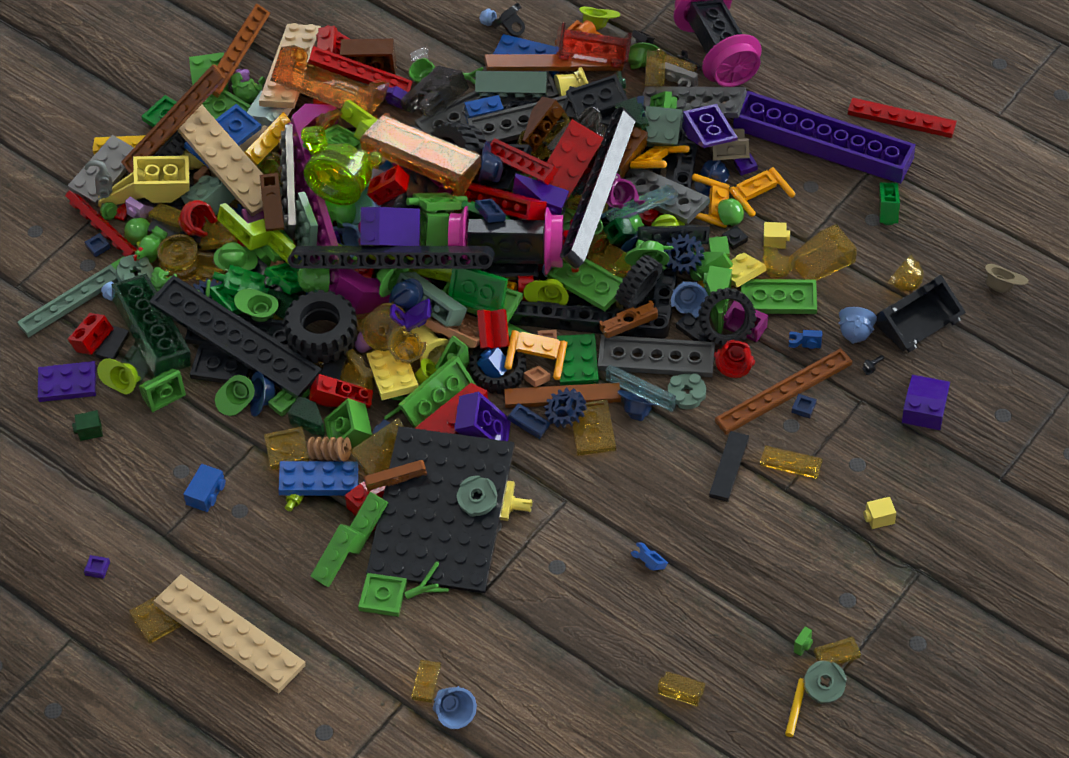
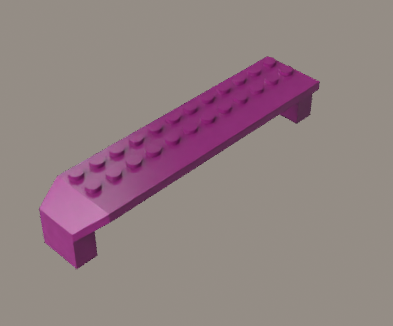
M304 104L292 115L290 123H288L292 124L295 192L297 197L298 192H305L318 224L317 246H338L311 154L308 149L303 147L306 139L336 125L339 115L336 105ZM331 255L333 259L339 260L338 256ZM329 269L330 283L328 292H335V295L340 294L345 297V300H349L355 309L356 317L384 316L389 307L390 294L385 297L380 296L379 289L381 284L377 278H365L353 269Z

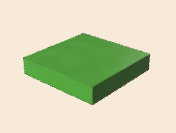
M367 573L358 606L359 611L399 617L408 583L407 579Z

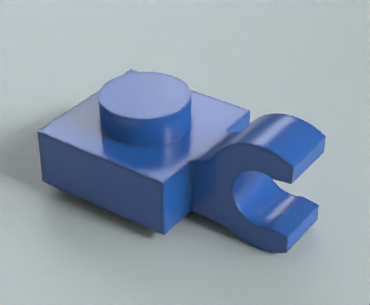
M803 330V333L789 332V339H795L789 340V347L795 348L802 344V347L821 348L822 331Z
M636 543L640 548V553L632 551L631 555L633 557L640 558L650 570L665 569L668 562L655 551H650L644 543Z

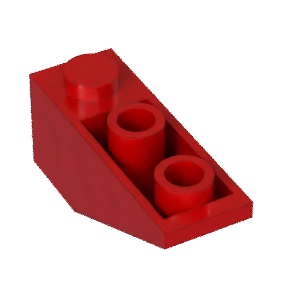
M319 374L311 385L309 401L327 407H338L349 398L366 404V408H370L373 390Z

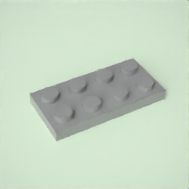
M112 135L90 161L99 160L106 165L107 171L112 176V186H114L127 172L121 161L134 147ZM84 166L68 184V188L97 206L98 195L96 194L95 176L99 171V167L90 166L88 170H85Z

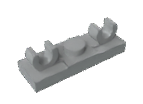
M654 57L649 58L646 71L647 77L653 73L655 74V80H658L661 76L670 82L678 83V87L686 85V87L698 86L697 73Z

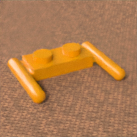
M687 145L654 146L634 159V161H631L630 167L632 169L666 168L667 162L662 161V158L667 156L668 153H687L690 148Z
M774 167L729 189V192L741 203L743 209L750 217H754L756 212L747 201L777 187V184L781 186L790 198L795 196L794 190Z
M693 174L691 177L693 181L711 186L708 215L700 212L695 219L726 228L727 225H724L720 219L718 205L721 200L729 199L730 185Z
M512 330L504 368L507 370L512 368L515 350H517V352L556 359L553 378L560 380L568 343L554 338Z

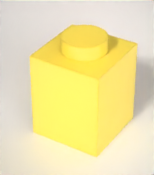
M764 222L763 248L786 249V241H790V230H787V223Z
M890 497L867 502L864 518L866 522L870 523L872 529L895 524L896 511Z

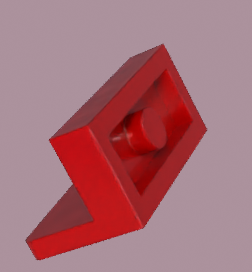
M506 309L494 311L477 310L480 348H490L491 350L497 347H509Z

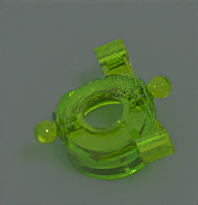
M322 126L304 127L301 131V139L312 154L304 168V178L308 186L319 197L333 204L351 205L357 202L372 178L373 165L376 166L382 162V155L378 151H372L368 154L366 150L359 151L349 144H328L326 132Z

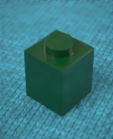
M615 218L603 228L611 244H624L637 234L628 218Z
M98 410L75 415V423H72L74 434H78L80 441L103 437Z

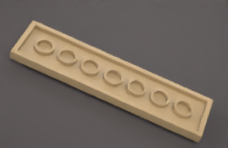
M287 24L261 93L259 106L295 108L306 77L307 64L312 48L317 45L316 34L321 26L313 24Z
M201 105L177 131L253 217L263 211L260 175L264 174L207 109Z
M182 574L154 600L156 607L278 694L305 667L304 660Z

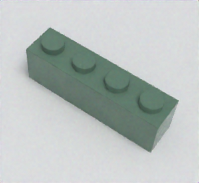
M476 71L475 92L482 98L490 97V95H499L500 98H507L508 95H515V98H525V95H532V98H541L542 96H547V72Z
M400 273L397 283L408 278H414L421 283L423 287V298L421 301L430 299L432 317L446 327L462 324L467 311L466 307L418 273Z

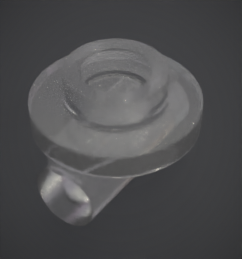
M425 46L410 53L411 60L415 62L422 58L428 59L429 51Z

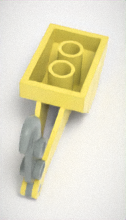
M188 156L133 157L134 171L114 186H112V176L107 171V167L103 162L99 160L89 161L84 168L88 170L90 166L99 167V171L95 176L96 194L98 195V206L100 208L106 202H112L115 205L125 203L129 197L135 200L146 198L152 203H171L190 190Z

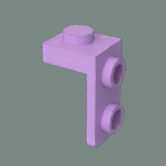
M132 197L125 201L127 214L133 218L145 219L154 210L153 207L143 205Z

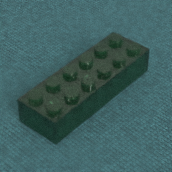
M143 274L111 284L112 300L154 376L157 377L171 369L180 370L191 366L190 349L173 319L150 305L149 301L157 291L148 275Z

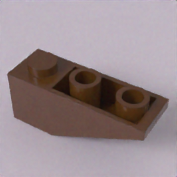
M542 96L531 111L523 141L526 145L532 147V152H535L565 112L556 99Z
M278 173L260 175L266 232L284 230Z

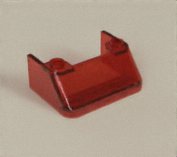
M563 22L557 29L556 55L561 60L574 58L611 64L610 67L621 68V65H625L628 62L632 33H628L624 38L574 31L565 29L566 23Z

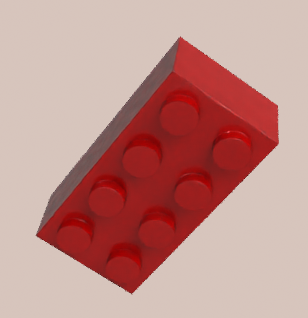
M572 119L547 163L559 170L549 184L568 190L569 198L604 138Z

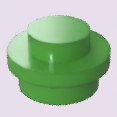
M106 202L100 208L101 216L106 220H111L116 215L118 208L114 203Z

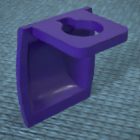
M429 298L416 304L405 313L395 304L391 305L390 317L402 327V331H410L416 327H421L432 314ZM395 311L399 314L402 320L397 318Z

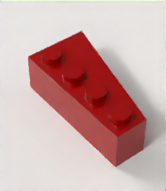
M470 383L416 426L415 429L459 434L454 430L459 396L480 392L488 399L487 390Z

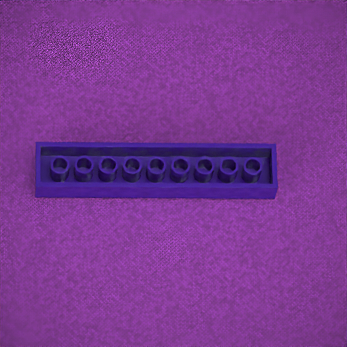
M747 91L739 118H734L733 129L743 128L746 134L900 184L914 159L916 144Z

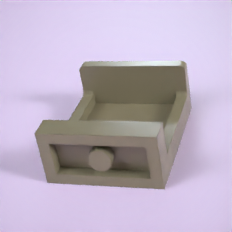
M743 128L733 129L738 137L737 141L709 147L713 161L750 158L749 139H745Z

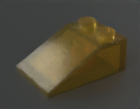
M836 223L817 233L790 255L788 260L804 280L817 281L855 263L857 248Z

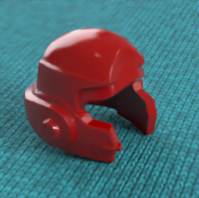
M193 200L186 203L183 207L178 223L187 235L205 237L208 233L201 230L206 222L205 217L212 224H217L218 220L209 204L200 200Z
M729 340L721 349L714 353L718 370L723 375L731 378H741L747 375L752 366L755 365L754 356H751L750 347L745 342Z

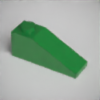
M880 182V223L885 225L898 224L900 209L898 183Z

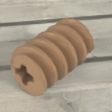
M310 437L307 443V450L310 459L313 461H347L351 455V442L348 437L345 440L342 437L337 439L335 437L330 439L328 437L323 439L321 437L316 439Z

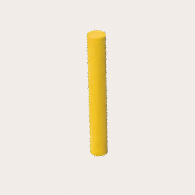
M802 678L798 680L785 735L788 737L794 736L805 691Z

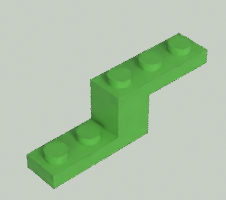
M369 492L351 526L339 525L311 577L330 587L348 553L360 554L388 502L375 493Z

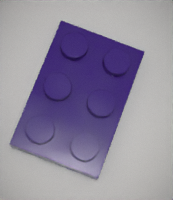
M95 361L38 367L39 402L96 396Z

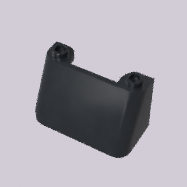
M939 275L931 282L876 314L877 321L875 325L902 352L907 350L909 353L918 347L916 345L918 342L949 323L953 326L961 321L960 316L966 312L943 276Z

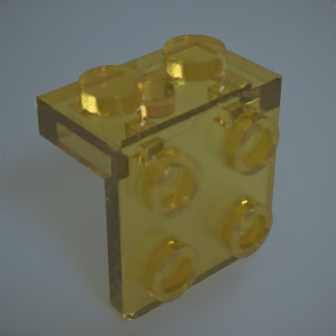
M353 349L347 351L348 364L345 365L341 381L373 389L372 378L374 375L371 369L365 367L364 360L360 354L357 355Z

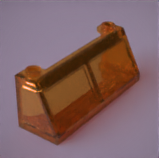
M296 45L281 47L270 79L272 82L342 109L346 100H351L371 115L385 99L390 84L384 80L377 79L370 82L369 86H366L326 69L308 64L306 50Z
M382 115L360 139L364 159L371 162L374 158L378 161L380 158L389 160L443 183L445 189L450 187L454 191L453 196H464L481 167V157L477 152L456 146L401 123L393 117Z

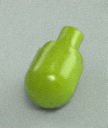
M287 495L285 509L292 511L294 507L301 503L304 495Z

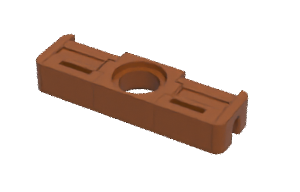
M649 300L648 304L636 309L634 307L617 313L616 317L604 322L600 320V330L606 338L613 337L658 318V309L654 308V303ZM632 317L634 320L632 322H626L624 321V318Z
M419 460L364 476L367 490L371 491L383 486L405 482L407 479L427 475L424 461Z

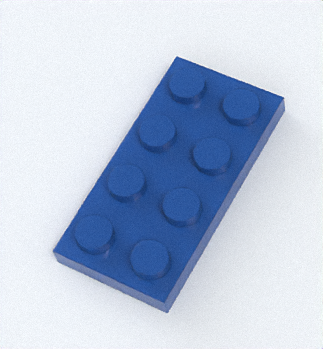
M503 34L493 54H568V50ZM549 71L552 78H554L555 74H559L560 72Z
M237 104L215 119L238 146L261 130L262 126ZM185 142L184 148L207 166L188 142Z
M280 461L279 495L345 496L358 485V461Z

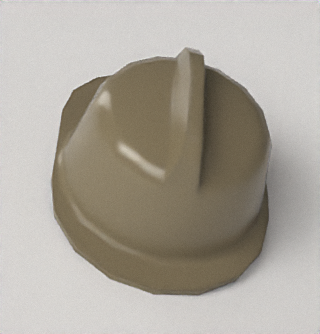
M987 264L985 267L988 272L986 285L995 291L1004 293L1010 291L1014 285L1028 284L1029 280L1025 276L1009 271L999 265Z

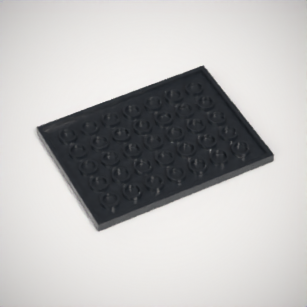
M398 426L389 469L423 460L427 475H421L407 479L405 482L385 486L383 499L388 504L377 522L366 574L372 573L406 578L407 582L421 584L435 562H439L438 567L426 585L438 584V587L486 593L515 443ZM480 476L481 478H488L494 483L497 491V504L490 512L472 517L460 508L457 492L460 484L468 477ZM474 492V497L472 498L478 500L483 494Z

